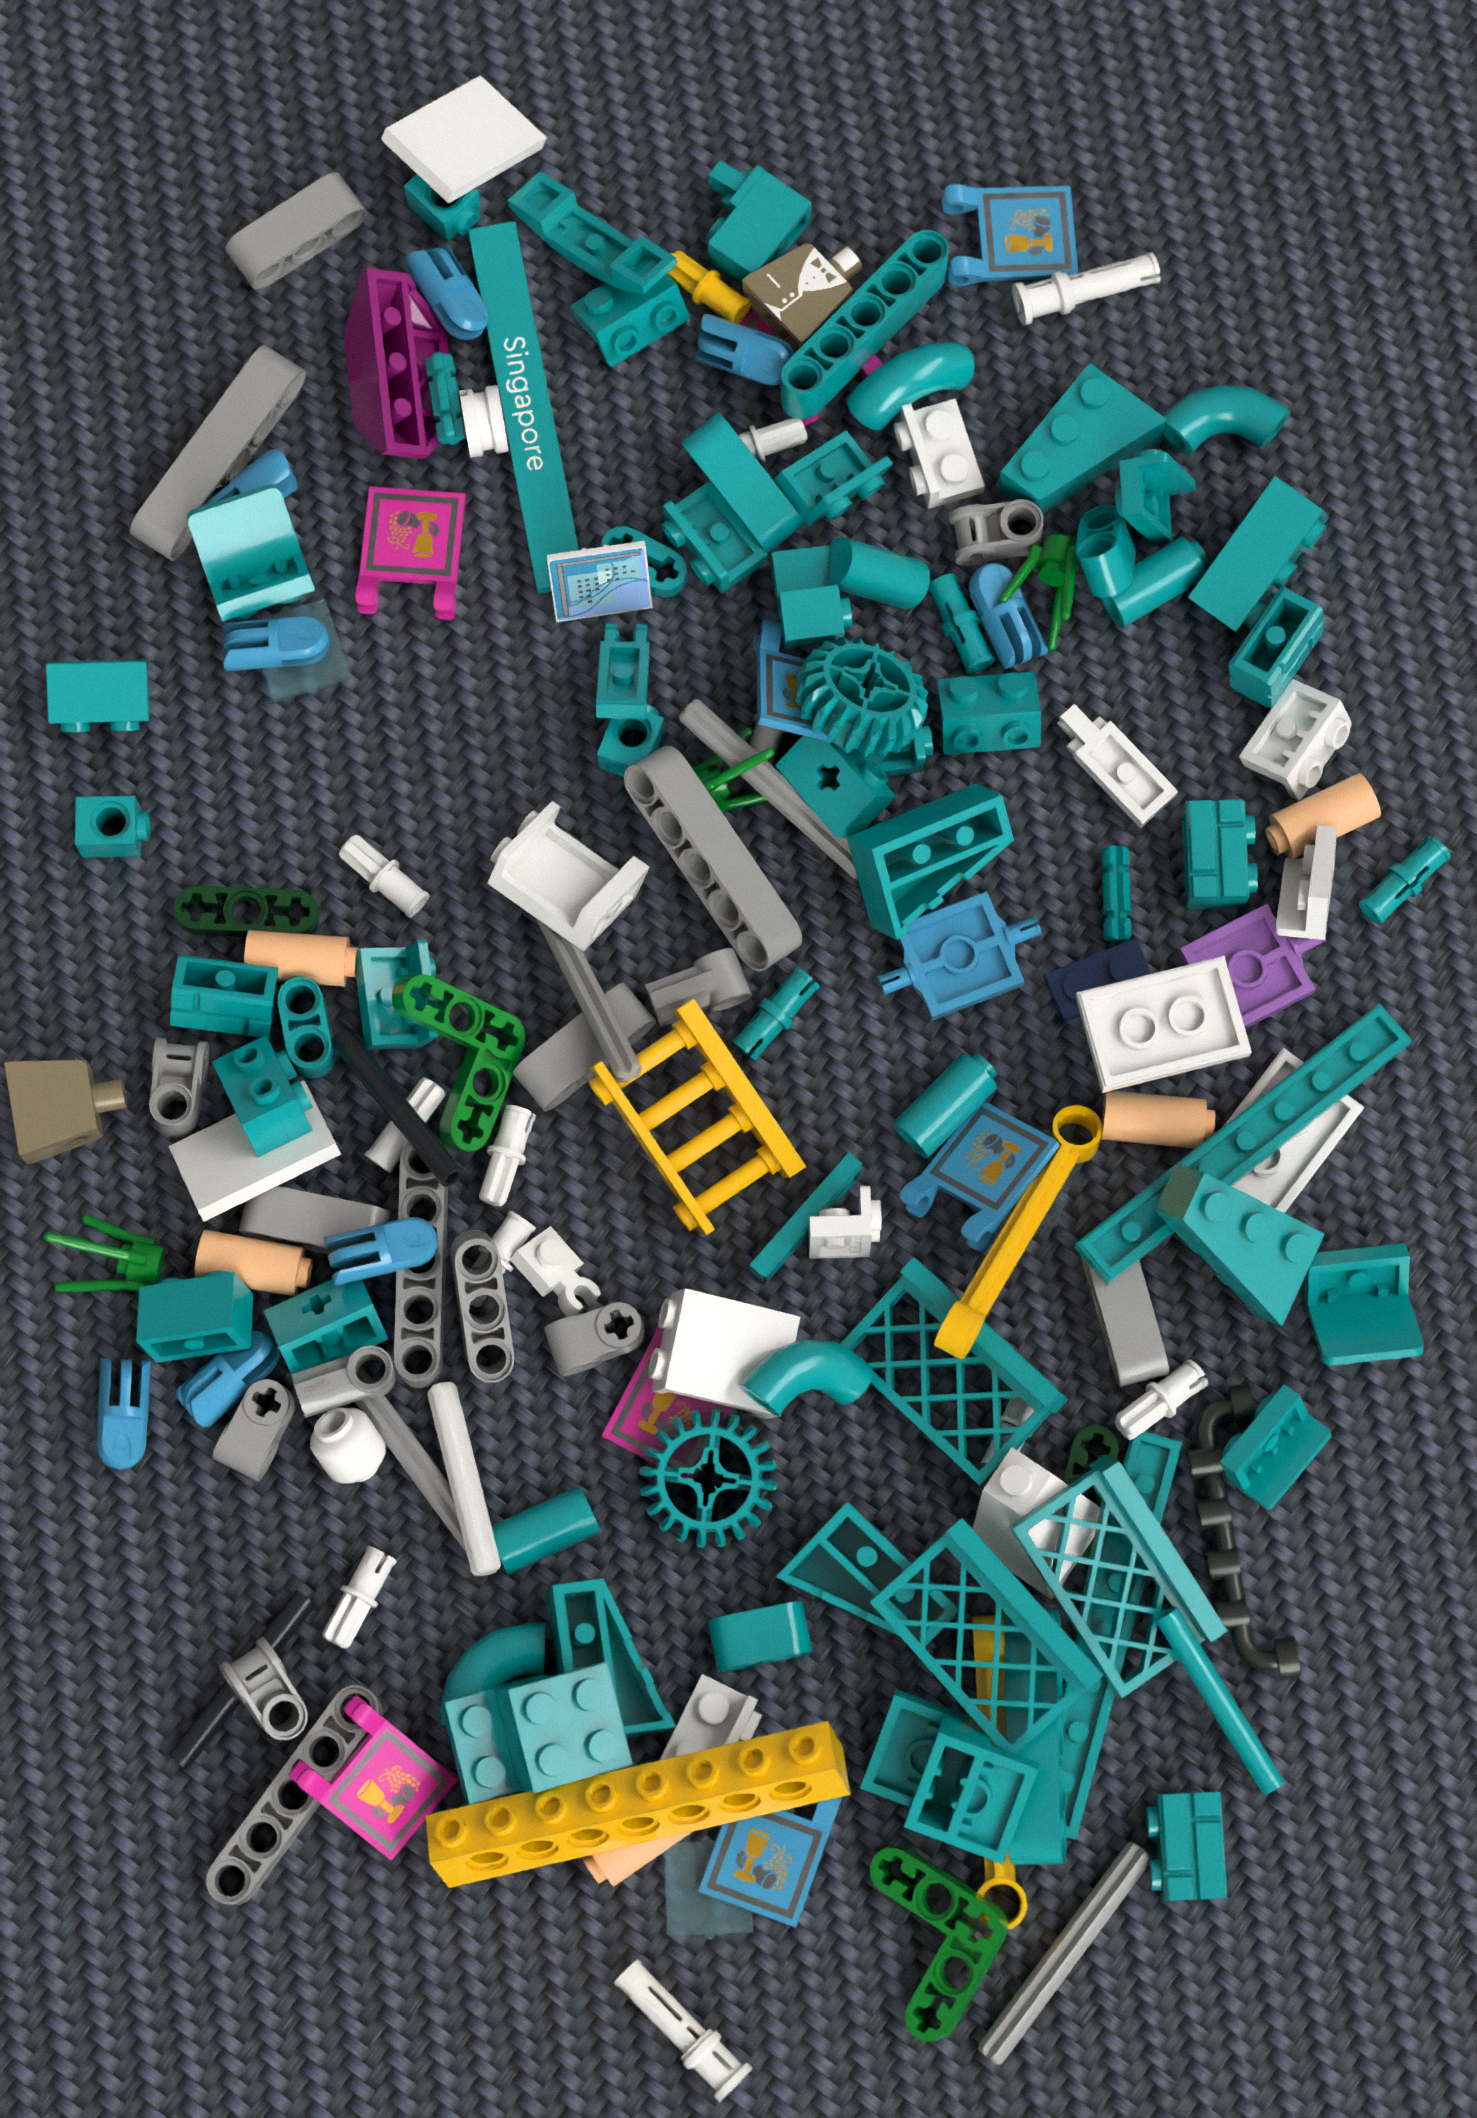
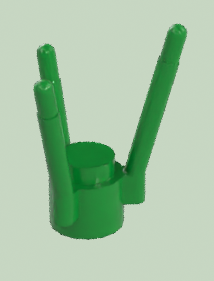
M1057 534L1048 536L1044 540L1042 547L1031 545L1027 559L999 597L1002 603L1008 602L1034 566L1037 567L1038 576L1041 581L1050 586H1056L1046 644L1048 651H1054L1056 648L1062 619L1068 620L1070 618L1078 563L1075 551L1076 541L1068 536Z
M746 727L738 735L746 741L753 735L754 730L752 727ZM766 748L722 773L718 767L713 769L723 761L714 753L707 760L692 769L721 812L725 813L728 810L768 801L759 792L724 800V797L731 794L727 785L728 781L771 758L775 752L773 748Z
M88 1214L82 1217L84 1224L128 1244H123L122 1248H117L53 1232H46L44 1234V1239L47 1242L118 1259L117 1273L126 1275V1279L58 1282L54 1284L56 1292L112 1290L139 1292L140 1286L158 1284L164 1261L165 1247L154 1245L155 1239L138 1236Z

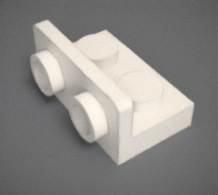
M956 399L914 411L911 403L901 405L900 420L894 423L896 439L901 451L909 450L914 464V466L908 468L910 481L916 495L924 494L928 509L984 493L985 486Z
M1292 679L1241 752L1239 758L1245 767L1284 784L1289 796L1300 801L1307 790L1317 784L1322 775L1323 767L1334 751L1341 748L1346 742L1352 722L1341 700Z
M1317 825L1315 845L1305 844L1303 859H1285L1275 933L1277 935L1325 940L1334 874L1337 827Z
M860 1186L858 1215H850V1210L830 1208L821 1210L819 1216L810 1217L808 1237L809 1259L870 1256L871 1242H880L881 1202L880 1200H871L870 1186Z
M702 1674L660 1760L736 1743L739 1739L743 1741L751 1739L762 1717L761 1714L753 1711L758 1700Z

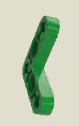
M426 974L403 976L396 982L391 996L397 1013L405 1019L468 1048L440 1120L439 1132L444 1144L452 1150L467 1152L479 1150L490 1137L513 1076V1071L524 1047V1027L513 1015L433 976ZM420 988L419 994L422 997L439 1002L435 1008L430 1005H415L416 1000L410 996L411 989ZM458 1002L466 1007L469 1015L468 1023L461 1031L454 1029L449 1020L450 1010ZM483 1026L487 1028H502L501 1034L507 1037L505 1045H498V1039L488 1033H479ZM482 1068L489 1072L492 1079L491 1089L483 1097L475 1092L472 1083L474 1075ZM465 1102L482 1105V1110L473 1111L474 1107L465 1106ZM459 1121H467L466 1125L472 1129L470 1137H463V1132L458 1129Z
M904 1846L888 1847L879 1851L872 1859L870 1877L873 1884L882 1893L947 1935L905 2012V2024L909 2032L918 2040L934 2042L949 2036L955 2029L1006 1938L1008 1920L1005 1913L996 1904L913 1850ZM901 1858L903 1863L900 1869L911 1878H919L923 1871L926 1876L916 1886L905 1879H897L891 1882L889 1880L891 1871L886 1867L887 1861H898ZM935 1883L944 1885L951 1894L950 1907L942 1914L936 1913L929 1908L926 1900L928 1889ZM914 1889L913 1896L911 1897L909 1892ZM966 1899L969 1902V1905L963 1909ZM961 1911L973 1918L984 1917L987 1914L990 1917L987 1926L993 1931L992 1936L986 1935L977 1939L974 1936L977 1927L973 1923L963 1918L958 1919L955 1926L952 1924V1920ZM951 1957L963 1959L969 1968L968 1980L961 1987L951 1985L945 1978L944 1967ZM934 1985L942 1994L956 1998V2002L953 2003L951 2000L943 2001L936 2013V2017L942 2021L941 2026L936 2025L927 2029L924 2027L926 2017L921 2013V2009L933 2007L941 1996V1993L932 1991Z

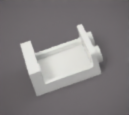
M552 801L540 813L535 810L530 812L520 825L517 836L513 840L507 836L499 843L490 859L495 866L487 884L584 952L636 898L650 867L633 856L620 870L615 868L556 826L555 819L561 807Z
M686 1288L673 1292L670 1299L666 1298L659 1314V1328L664 1329L661 1346L653 1351L649 1363L648 1376L654 1379L652 1392L660 1394L667 1392L746 1410L747 1415L762 1419L778 1417L747 1396L740 1389L739 1384L748 1372L772 1350L796 1341L800 1316Z

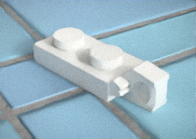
M1075 704L1059 717L1058 726L1072 740L1067 745V749L1074 755L1075 761L1140 828L1176 797L1177 789L1111 721L1107 723L1099 716L1095 721L1091 722Z

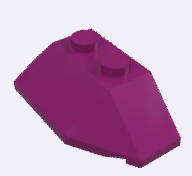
M366 268L361 272L344 332L353 425L383 455L426 459L440 443L437 439L435 423L440 421L434 419L429 382L433 380H429L427 377L425 362L426 359L432 357L433 353L449 354L447 333L429 304L414 289L416 284L408 273Z

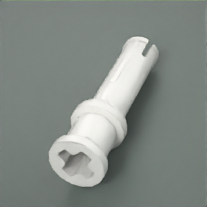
M1150 252L1133 259L1112 263L1078 274L1067 275L1065 272L1061 273V271L1051 273L1050 279L1025 286L1022 282L1014 283L1012 285V296L1015 310L1022 325L1032 324L1033 318L1057 311L1061 315L1071 313V310L1075 309L1076 304L1124 292L1132 288L1159 283L1161 278L1159 276L1160 269L1154 253Z
M639 1959L635 1960L616 1979L614 1984L617 1987L619 1986L684 2054L681 2057L684 2061L683 2065L688 2070L694 2068L716 2091L714 2097L721 2102L753 2068L748 2062L741 2064L720 2042L721 2035L717 2030L713 2031L710 2028L706 2031L677 2002L674 1996L641 1964L642 1962Z

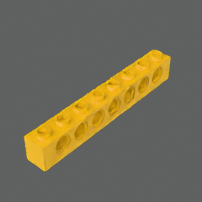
M829 1721L608 1772L536 1793L523 1792L425 1815L429 1861L446 1885L451 1888L850 1795L843 1747Z

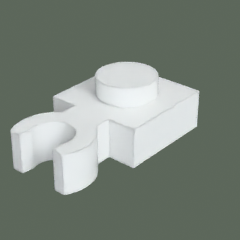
M551 1226L519 1248L510 1259L542 1297L552 1290L557 1294L559 1307L566 1316L578 1314L583 1308V1305L576 1299L575 1295L582 1297L589 1306L594 1304L601 1295L599 1288L593 1281L585 1277H579L577 1272L584 1263Z

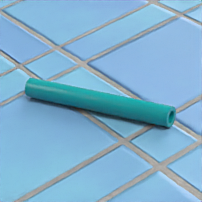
M1172 1606L1164 1610L1155 1618L1159 1628L1261 1793L1265 1795L1275 1791L1284 1783L1283 1777L1178 1607Z

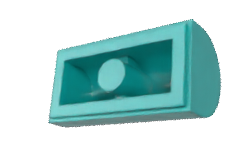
M846 537L831 540L829 586L839 585L840 591L904 610L917 606L925 597L929 587L930 572L924 561Z
M580 1485L492 1525L498 1554L508 1576L601 1533Z

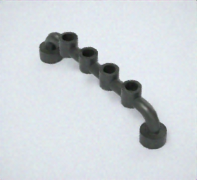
M1249 1383L1229 1386L1230 1397L1214 1401L1202 1411L1196 1430L1198 1448L1188 1450L1193 1480L1203 1478L1207 1498L1197 1500L1202 1530L1212 1529L1216 1549L1206 1550L1211 1581L1221 1580L1225 1600L1215 1601L1216 1613L1226 1629L1230 1630L1235 1650L1246 1664L1258 1670H1279L1281 1680L1298 1678L1302 1676L1294 1636L1274 1639L1275 1650L1259 1648L1252 1638L1216 1434L1217 1427L1223 1419L1234 1417L1235 1426L1249 1425L1255 1420V1411Z

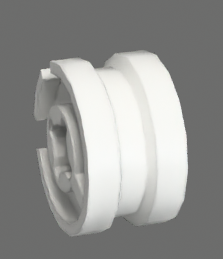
M498 385L486 386L484 392L474 393L472 389L459 391L470 458L482 456L485 450L494 449L496 453L509 452Z

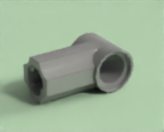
M733 948L721 949L707 954L695 961L693 967L645 985L651 1007L660 1027L677 1021L671 1011L688 1000L694 999L702 1011L710 1009L712 1012H717L739 1005L752 996Z
M369 1345L362 1346L351 1355L291 1374L304 1416L307 1418L367 1397L379 1398L384 1396L394 1386L396 1371L389 1354L381 1347ZM370 1360H377L383 1363L386 1368L382 1379L373 1384H367L359 1380L358 1372L362 1364Z

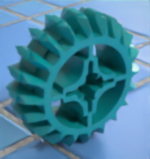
M840 636L835 643L824 641L821 647L814 649L811 655L807 656L796 679L795 689L797 690L795 703L802 707L801 718L813 721L812 732H823L828 736L827 744L837 742L843 745L845 753L851 749H856L864 758L871 752L884 758L890 751L899 753L907 744L909 745L912 739L917 737L927 716L926 711L929 705L926 703L928 691L920 686L922 676L909 672L911 662H900L895 658V650L887 653L880 649L878 642L870 646L866 645L860 637H857L850 643L846 638Z
M713 1409L711 1411L710 1425H701V1415L698 1410L691 1411V1420L694 1427L685 1430L680 1418L675 1417L671 1420L674 1429L678 1432L674 1438L671 1439L661 1429L656 1432L655 1435L658 1440L666 1445L662 1452L653 1447H646L645 1455L658 1460L656 1468L640 1467L639 1474L645 1477L655 1476V1485L642 1487L640 1493L642 1496H650L657 1493L660 1502L650 1505L647 1508V1512L650 1516L659 1513L662 1509L668 1513L669 1516L659 1526L662 1531L665 1532L670 1529L675 1521L682 1525L677 1534V1541L683 1543L687 1539L689 1530L698 1531L696 1546L704 1548L706 1532H715L718 1547H723L726 1545L723 1530L731 1527L735 1537L741 1540L745 1538L744 1530L738 1524L741 1520L746 1518L754 1527H758L761 1524L760 1519L751 1513L755 1504L764 1510L771 1509L772 1503L767 1499L760 1498L759 1494L761 1489L776 1490L777 1482L762 1480L761 1472L776 1469V1462L766 1461L759 1463L757 1455L766 1452L770 1446L766 1441L759 1443L754 1448L750 1446L747 1441L757 1432L753 1425L749 1426L742 1436L736 1433L734 1430L740 1420L738 1415L733 1414L726 1428L718 1426L720 1420L719 1410ZM705 1436L704 1451L698 1464L687 1468L667 1466L673 1453L683 1443L695 1437ZM720 1438L729 1440L743 1452L749 1463L751 1475L731 1473L721 1466L719 1462ZM710 1451H713L712 1464L715 1465V1473L723 1475V1478L735 1479L736 1483L723 1482L719 1489L714 1486L716 1491L709 1493L708 1505L703 1506L704 1493L702 1492V1485L694 1482L693 1479L682 1478L681 1474H694L697 1468L702 1471L701 1465L708 1463V1454ZM665 1481L686 1484L695 1490L698 1499L696 1520L685 1516L674 1506L668 1496ZM727 1489L750 1491L746 1501L737 1512L726 1519L711 1522L715 1497L720 1492Z

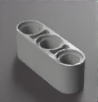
M333 172L318 179L240 230L228 241L225 250L254 289L259 290L273 284L351 233L365 220L367 210L339 173Z
M624 982L605 993L627 1040L632 1046L655 1025L656 1019ZM581 1012L522 1060L514 1069L513 1074L539 1106L547 1112L558 1106L594 1077L589 1069L590 1066L599 1061H602L605 1067L609 1063L584 1013Z
M276 1186L245 1201L238 1233L250 1238L305 1247V1250L331 1254L339 1249L376 1241V1239L331 1249L325 1247L323 1237L390 1222L392 1212L369 1204Z
M468 1230L462 1232L454 1239L450 1255L464 1353L472 1373L479 1380L486 1383H496L504 1380L511 1373L514 1366V1350L501 1259L496 1245L486 1233L480 1230ZM473 1245H481L489 1250L486 1262L476 1268L465 1266L462 1263V1256L465 1250ZM480 1295H489L496 1300L493 1311L484 1317L472 1315L469 1312L472 1300ZM487 1345H497L503 1349L500 1360L492 1366H483L476 1361L479 1350Z
M1081 1256L1111 1368L1118 1386L1123 1387L1168 1375V1360L1140 1261L1106 1286Z

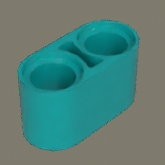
M1101 505L1091 509L1080 519L1075 551L1091 593L1099 598L1112 597L1123 592L1131 585L1136 550L1125 520L1119 515L1116 505Z
M294 977L287 980L278 992V1008L286 1051L292 1065L300 1075L307 1078H320L332 1070L336 1061V1051L332 1044L333 1035L327 1004L319 986L313 980L306 977ZM309 994L315 998L314 1006L309 1012L296 1014L290 1011V1004L296 996ZM308 1042L323 1044L324 1051L322 1056L313 1062L300 1060L299 1051L304 1044Z
M802 1601L735 1613L707 1621L717 1672L738 1670L813 1653Z

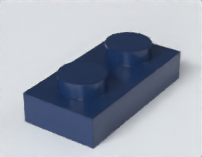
M1135 938L1048 972L1044 975L1043 979L1062 1023L1081 1016L1075 997L1077 992L1152 973L1138 940Z

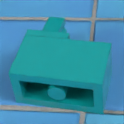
M720 160L708 175L709 187L724 197L721 200V205L729 211V217L727 219L720 217L708 232L706 237L708 242V262L742 285V279L788 252L811 223L812 203L758 165L753 171L746 169L742 174Z

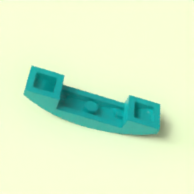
M542 171L537 173L507 200L509 207L554 250L593 277L618 289L636 294H645L678 264L675 256L641 235L636 241H633L578 206L572 190Z

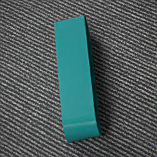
M922 230L910 236L785 363L781 371L780 403L782 409L789 416L796 419H807L818 414L862 369V366L874 354L876 355L943 286L946 281L949 245L942 234L932 230ZM922 260H928V261H931L932 263H923V262H921V261H922ZM898 291V292H901L902 294H898V295H897V294H891V293H889V292ZM865 322L870 323L872 325L861 326L858 323ZM838 354L841 357L831 358L826 355ZM802 385L808 386L810 389L800 390L794 387Z
M1044 1608L1061 1627L1058 1608ZM1005 1613L1004 1625L1016 1626V1624ZM1004 1631V1663L1030 1664L1031 1641L1023 1632ZM1037 1649L1036 1665H1051ZM1005 1669V1700L1029 1701L1030 1670ZM1036 1671L1034 1702L1057 1703L1063 1698V1682L1059 1672ZM1005 1706L1006 1739L1010 1744L1027 1730V1707ZM1034 1708L1033 1724L1050 1709ZM1062 1712L1017 1753V1755L1040 1764L1009 1847V1858L1012 1865L1064 1864L1066 1860L1064 1724Z

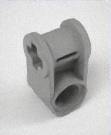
M1018 499L989 505H967L954 509L948 514L950 525L955 527L958 550L954 553V559L956 564L972 566L984 564L992 560L1027 556L1031 545L1040 546L1042 542L1043 514L1041 509L1029 500ZM1016 521H1026L1034 527V530L1027 535H1016L1009 530V526ZM971 529L974 530L975 541L972 540Z
M159 1037L155 1041L149 1110L160 1131L167 1136L173 1138L185 1137L198 1126L203 1087L206 1083L209 1066L208 1042L199 1041L197 1046L170 1044L166 1038ZM170 1102H185L187 1108L181 1117L170 1120L162 1116L164 1108Z
M622 1302L611 1303L586 1313L571 1315L544 1327V1332L560 1377L589 1370L604 1361L636 1350L644 1341L646 1333L645 1324L637 1310L631 1305ZM618 1317H623L626 1323L634 1322V1325L627 1328L628 1337L621 1340L615 1333L608 1334V1331L615 1328L614 1319Z
M269 1379L253 1383L246 1391L233 1418L222 1432L212 1458L257 1482L260 1481L272 1463L279 1442L294 1415L296 1407L291 1391L277 1381ZM276 1391L275 1400L281 1404L280 1409L277 1413L268 1411L262 1417L264 1408L258 1404L262 1396L271 1397Z
M264 1637L256 1641L254 1649L230 1664L225 1661L219 1665L223 1676L236 1696L246 1706L256 1724L267 1734L278 1740H290L297 1737L304 1730L308 1721L306 1706L287 1677V1671L279 1657ZM289 1701L291 1706L289 1719L281 1725L272 1726L269 1721L271 1708L278 1702Z

